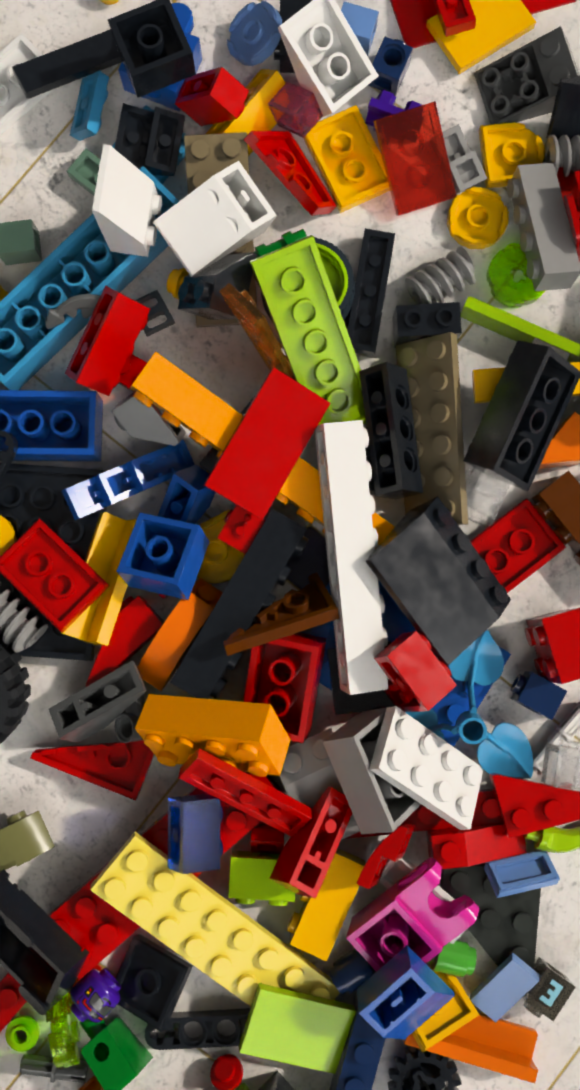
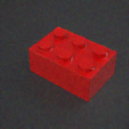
M300 632L251 649L244 702L271 704L291 741L304 743L312 729L327 638Z

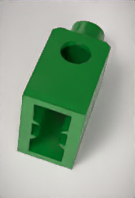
M117 1017L108 1025L104 1019L99 1023H94L89 1019L79 1023L91 1039L81 1049V1054L104 1090H122L153 1058L120 1017Z

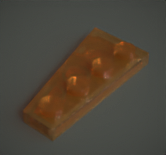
M228 283L219 292L269 371L275 367L295 380L287 357L281 350L282 346L275 338L265 316L256 308L257 305L246 290L239 292L233 285Z

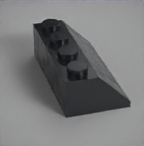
M518 340L513 352L509 356L508 363L499 383L495 387L494 394L486 412L482 416L481 423L463 461L483 473L522 490L529 491L579 381L580 371L549 346Z

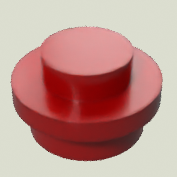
M225 1054L218 1057L212 1064L210 1079L218 1090H233L242 1081L243 1066L236 1056Z

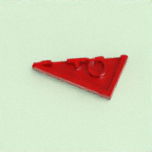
M144 740L129 743L110 742L36 749L32 752L30 759L136 801L155 754L144 744Z
M498 773L490 774L506 836L509 839L580 820L579 791L504 776Z

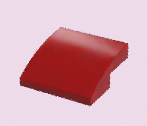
M410 823L402 825L386 837L366 862L356 884L366 889H371L377 885L388 859L396 862L404 857L415 825Z

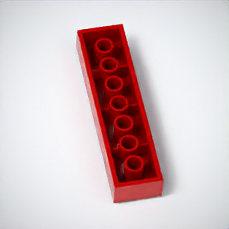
M245 772L284 793L270 775L258 777ZM194 787L140 835L194 876L198 877L261 821ZM106 865L48 914L82 947L81 951L85 949L89 951L78 975L79 980L140 928L139 925L90 890L92 882Z

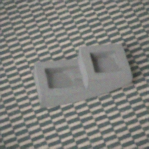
M459 124L433 136L429 140L439 163L458 193L487 179L476 151H470Z

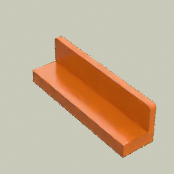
M479 1013V1016L426 1050L534 1084L538 1069L532 1060L538 1037L536 1030L503 1019L494 1022L483 1013ZM412 1034L403 1040L405 1045L420 1049Z

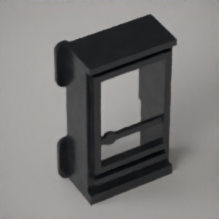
M3 869L0 872V964L21 985L19 987L21 996L40 1015H45L71 991L89 951L86 949L81 951L82 947L22 889L19 891L16 883L12 884L8 880L10 874Z

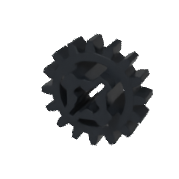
M405 1047L406 1057L402 1059L399 1056H395L394 1061L397 1068H389L388 1070L389 1077L392 1079L387 1082L389 1090H427L426 1086H423L420 1082L418 1075L421 1076L423 1081L425 1080L430 1090H441L443 1088L444 1090H459L457 1086L462 1084L459 1074L456 1073L458 1069L454 1060L448 1061V1057L428 1051L422 1053L421 1049L416 1048V1052L412 1053L408 1047ZM408 1070H410L408 1078L403 1080Z

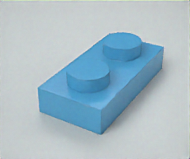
M101 71L82 78L70 136L79 141L96 135L102 124L100 117L103 104L108 97L107 85L109 76Z

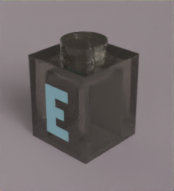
M539 957L534 964V970L539 973V982L523 996L525 1000L523 1006L536 1017L541 1018L542 1015H545L554 1022L576 987L566 975Z

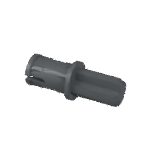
M56 1053L55 1057L24 1054L20 1064L21 1074L50 1077L51 1083H54L55 1080H67L85 1084L88 1072V1063L85 1059L61 1057L60 1053Z

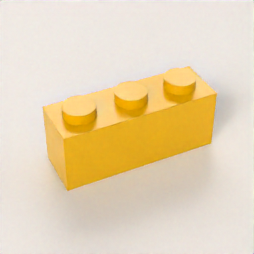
M337 848L316 899L303 895L300 897V900L304 902L299 914L296 912L292 914L286 930L290 932V945L327 961L360 886L356 882L366 864L365 860Z

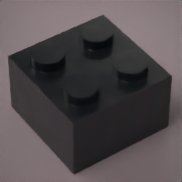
M156 0L108 19L114 44L137 98L196 75L193 53L170 0Z

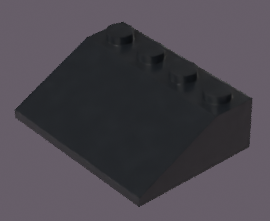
M438 496L409 510L366 560L368 566L416 631L428 639L431 644L430 650L436 658L447 666L500 618L511 601L506 589L498 582L486 561L478 554L471 544L469 537L461 530L449 509L444 506Z

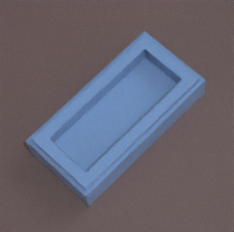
M542 850L486 862L484 866L486 875L497 898L556 885L560 880L547 851Z
M512 953L470 994V1000L494 1022H497L539 982V973Z

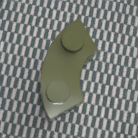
M25 810L18 812L6 819L8 825L0 828V872L15 865L18 867L55 847L39 811L26 815Z

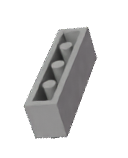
M554 163L518 165L512 178L508 181L507 194L513 201L514 222L519 226L521 234L520 247L525 252L528 262L527 276L529 279H532L534 291L571 288L580 274V262Z

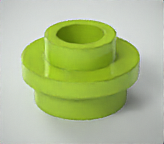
M26 1015L17 1016L7 1026L5 1033L6 1041L16 1051L24 1052L30 1050L39 1039L40 1029L34 1018ZM23 1030L26 1033L27 1038H19L17 1036V1031Z

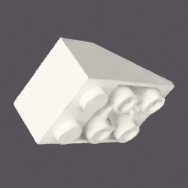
M237 161L210 177L154 220L153 224L189 275L193 277L263 234L277 215L244 167Z

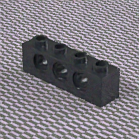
M384 362L359 371L366 428L369 436L375 496L396 500L423 493L407 369Z

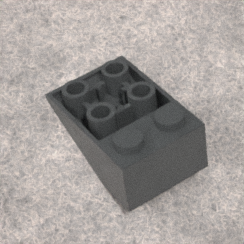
M561 26L474 72L491 125L517 123L552 113L560 79L580 76L569 42Z

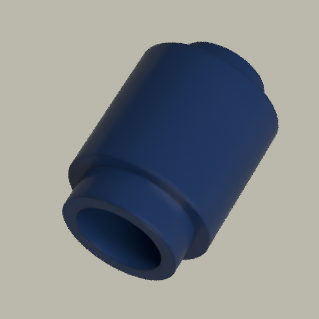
M355 948L333 963L334 967L328 970L333 984L342 995L348 991L353 993L376 973L373 967Z

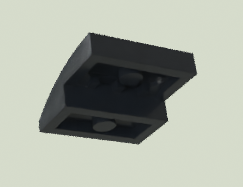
M580 76L560 79L546 138L549 135H555L558 140L560 136L567 135L571 140L575 135L580 136Z
M123 103L114 149L138 169L144 166L152 175L174 176L185 115L155 107L154 112Z

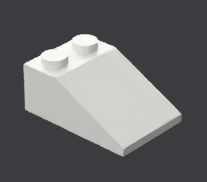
M312 0L278 27L301 90L319 119L336 111L379 76L335 0Z
M103 144L92 213L110 252L148 257L150 246H155L157 228L153 226L155 215H160L162 196L157 194L155 184L149 177L112 146Z

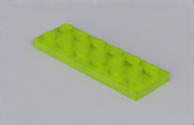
M307 236L251 260V267L295 380L331 403L318 425L363 420V425L366 424L359 373L361 368L314 236Z

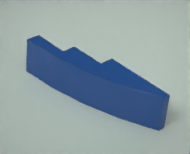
M183 439L176 446L168 445L133 459L93 478L62 490V493L74 520H77L172 479L175 472L195 464Z

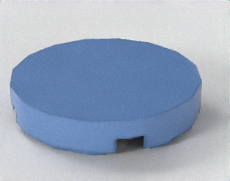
M261 1L258 4L252 2L243 7L237 13L229 28L231 36L230 40L227 39V46L230 54L246 66H254L265 61L272 55L281 38L278 27L282 24V19L279 12L266 1Z

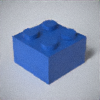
M139 513L117 568V573L129 587L189 600L207 551L209 540L200 525Z

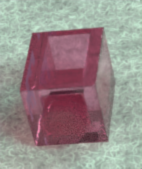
M288 81L268 103L277 125L302 138L309 133L323 116L314 93Z

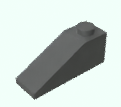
M130 661L49 708V712L59 738L80 743L106 728L147 690L135 662Z

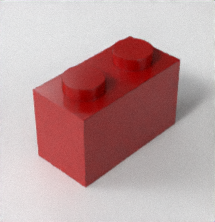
M218 67L186 78L175 101V105L202 127L237 119L245 108L244 102L249 90L223 67Z

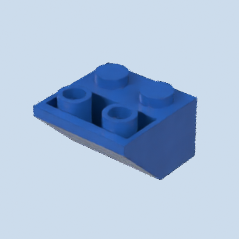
M406 945L357 988L358 1013L383 1038L405 1040L455 996V993Z

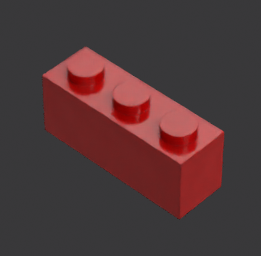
M105 285L65 374L78 384L110 396L112 389L120 381V372L126 360L133 354L134 343L139 332L147 324L150 308Z

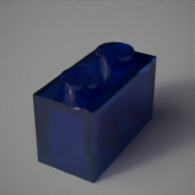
M207 794L168 797L169 869L181 874L220 869V858L223 854V844L220 839V823L223 819V809L220 799Z

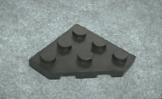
M485 864L442 869L440 887L454 899L466 895L479 906L478 917L468 930L495 964L499 966L514 953L534 969L541 888L497 898L484 870Z

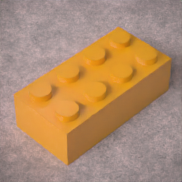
M148 694L135 726V730L144 740V744L151 749L157 760L163 765L170 767L176 764L183 765L200 748L237 769L258 777H266L267 774L280 776L291 741L271 704Z

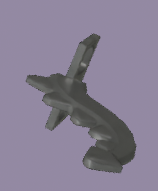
M158 290L136 300L141 304L152 298L158 301L156 305L150 307L148 321L160 315H165L167 318L164 323L153 328H149L146 324L143 330L147 337L175 324ZM90 293L76 295L62 302L56 309H48L45 320L46 328L51 329L64 323L65 314L72 318L76 317L77 309H81L83 318L90 317L101 295Z

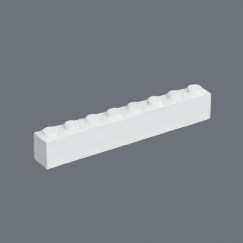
M363 420L323 423L315 429L330 591L331 597L338 607L340 617L333 620L340 690L349 695L387 690V679L389 678L374 659L388 644L387 632L382 627L381 617L385 610L383 596L379 594L378 581L380 580L366 563V560L378 546V534L376 529L373 528L372 523L375 501L369 491L372 469L369 461L366 460L365 450L368 447L369 436L367 429L363 428Z

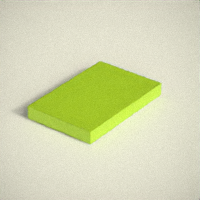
M259 983L238 1046L239 1052L241 1054L336 1074L356 1010L354 1005Z

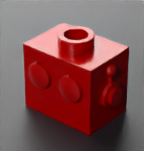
M236 505L234 510L231 509L227 513L224 520L225 525L217 538L246 554L266 520H262Z

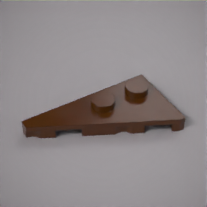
M318 573L310 575L308 577L309 584L300 591L291 589L281 600L275 601L256 615L257 623L244 632L243 629L239 628L227 640L223 641L227 656L339 619L338 607Z

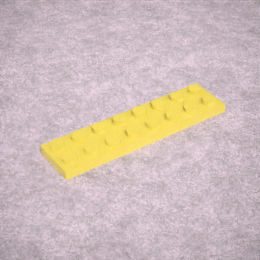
M134 831L91 884L90 890L250 1007L252 1006L259 983L330 1000H335L340 994L330 976L136 831Z

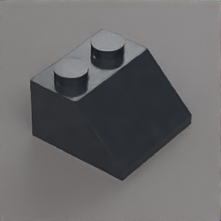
M253 252L230 254L193 277L190 275L184 277V282L178 291V309L209 320L243 319L253 274L250 261L255 259L257 254Z

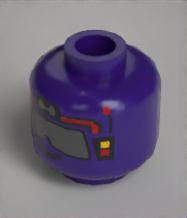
M103 968L101 971L92 969L71 989L70 995L74 1003L70 1006V1009L81 1022L89 1019L94 1023H99L119 1003L120 994L118 991L121 989V985L107 969Z

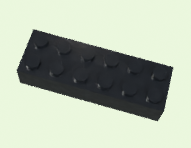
M271 510L170 683L195 698L211 699L212 697L216 699L219 697L228 682L223 678L228 668L233 671L244 654L241 651L227 656L223 641L227 640L239 628L243 629L244 632L256 624V615L274 603L276 596L272 594L277 584L284 586L292 572L293 567L289 566L294 556L299 559L309 543V539L305 537L307 528L278 511Z

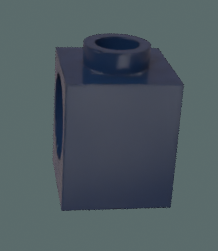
M385 36L372 64L379 76L368 85L381 91L386 90L396 96L409 68L413 47L408 46L401 40H393ZM390 62H391V63H394V64H396V65H395V66H390V65H388L387 63H390Z
M525 671L523 675L519 674L511 686V691L514 693L510 699L544 718L553 720L567 691L534 672Z

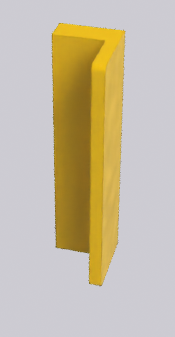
M261 69L245 87L249 92L244 102L245 108L242 114L237 119L213 124L206 134L247 132L248 135L250 131H271L296 102V97L278 70ZM248 145V157H249L250 154L253 152V150H252V149L249 147V145Z
M107 512L100 514L85 562L110 586L62 634L93 645L108 646L128 586L117 573V568L137 519L124 520Z

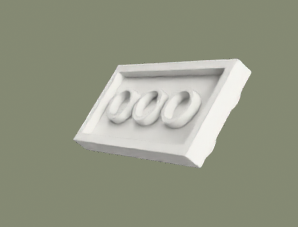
M387 707L369 770L459 830H470L484 769L399 707Z

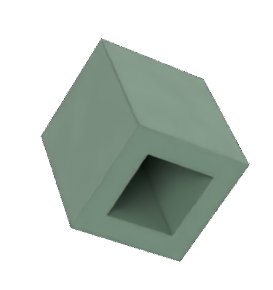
M32 219L0 223V258L5 265L42 261L40 235Z

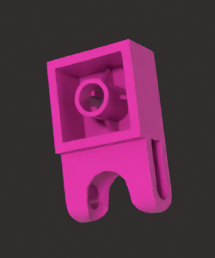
M432 857L422 862L351 919L346 939L376 972L406 945L425 963L429 962L442 952L445 945L472 926L478 917L479 906L469 896L463 895L453 901H443L434 895L432 891L440 883L442 866Z

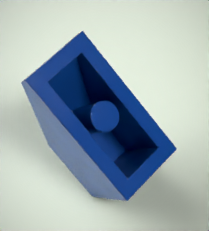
M198 465L175 472L157 516L196 524L210 507L216 493L203 485L209 473Z

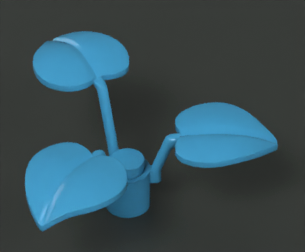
M486 630L449 665L454 679L468 681L470 708L469 711H465L458 716L456 725L438 724V717L433 709L425 712L406 713L443 740L445 738L440 730L450 731L454 735L459 733L462 740L468 744L479 743L477 748L478 762L487 773L531 778L533 774V754L524 732L514 724L502 722L497 724L490 734L481 716L477 713L474 682L482 686L490 685L500 678L504 668L502 652L490 632Z

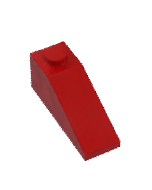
M130 596L122 602L108 646H101L86 682V687L120 668L152 640L163 625L164 621L143 597L137 596L134 599Z
M328 787L312 808V819L291 837L283 847L270 876L271 880L296 894L316 899L353 814L344 794L333 787Z
M503 823L471 826L470 830L449 828L426 831L429 858H434L442 866V869L469 867L527 853L524 835L509 839L506 836Z

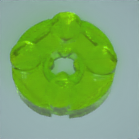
M510 243L493 257L486 274L492 296L499 303L512 308L532 304L545 292L534 291L532 279H529L527 276L528 262L526 254L521 250L518 243ZM512 270H521L526 280L521 279L517 283L513 281L514 275L510 272Z
M67 993L46 1013V1022L51 1021V1034H48L50 1050L54 1064L59 1069L80 1063L77 1042H80V1030L77 1020L71 1022L70 1014L73 1012L70 1009L72 1005L70 993Z

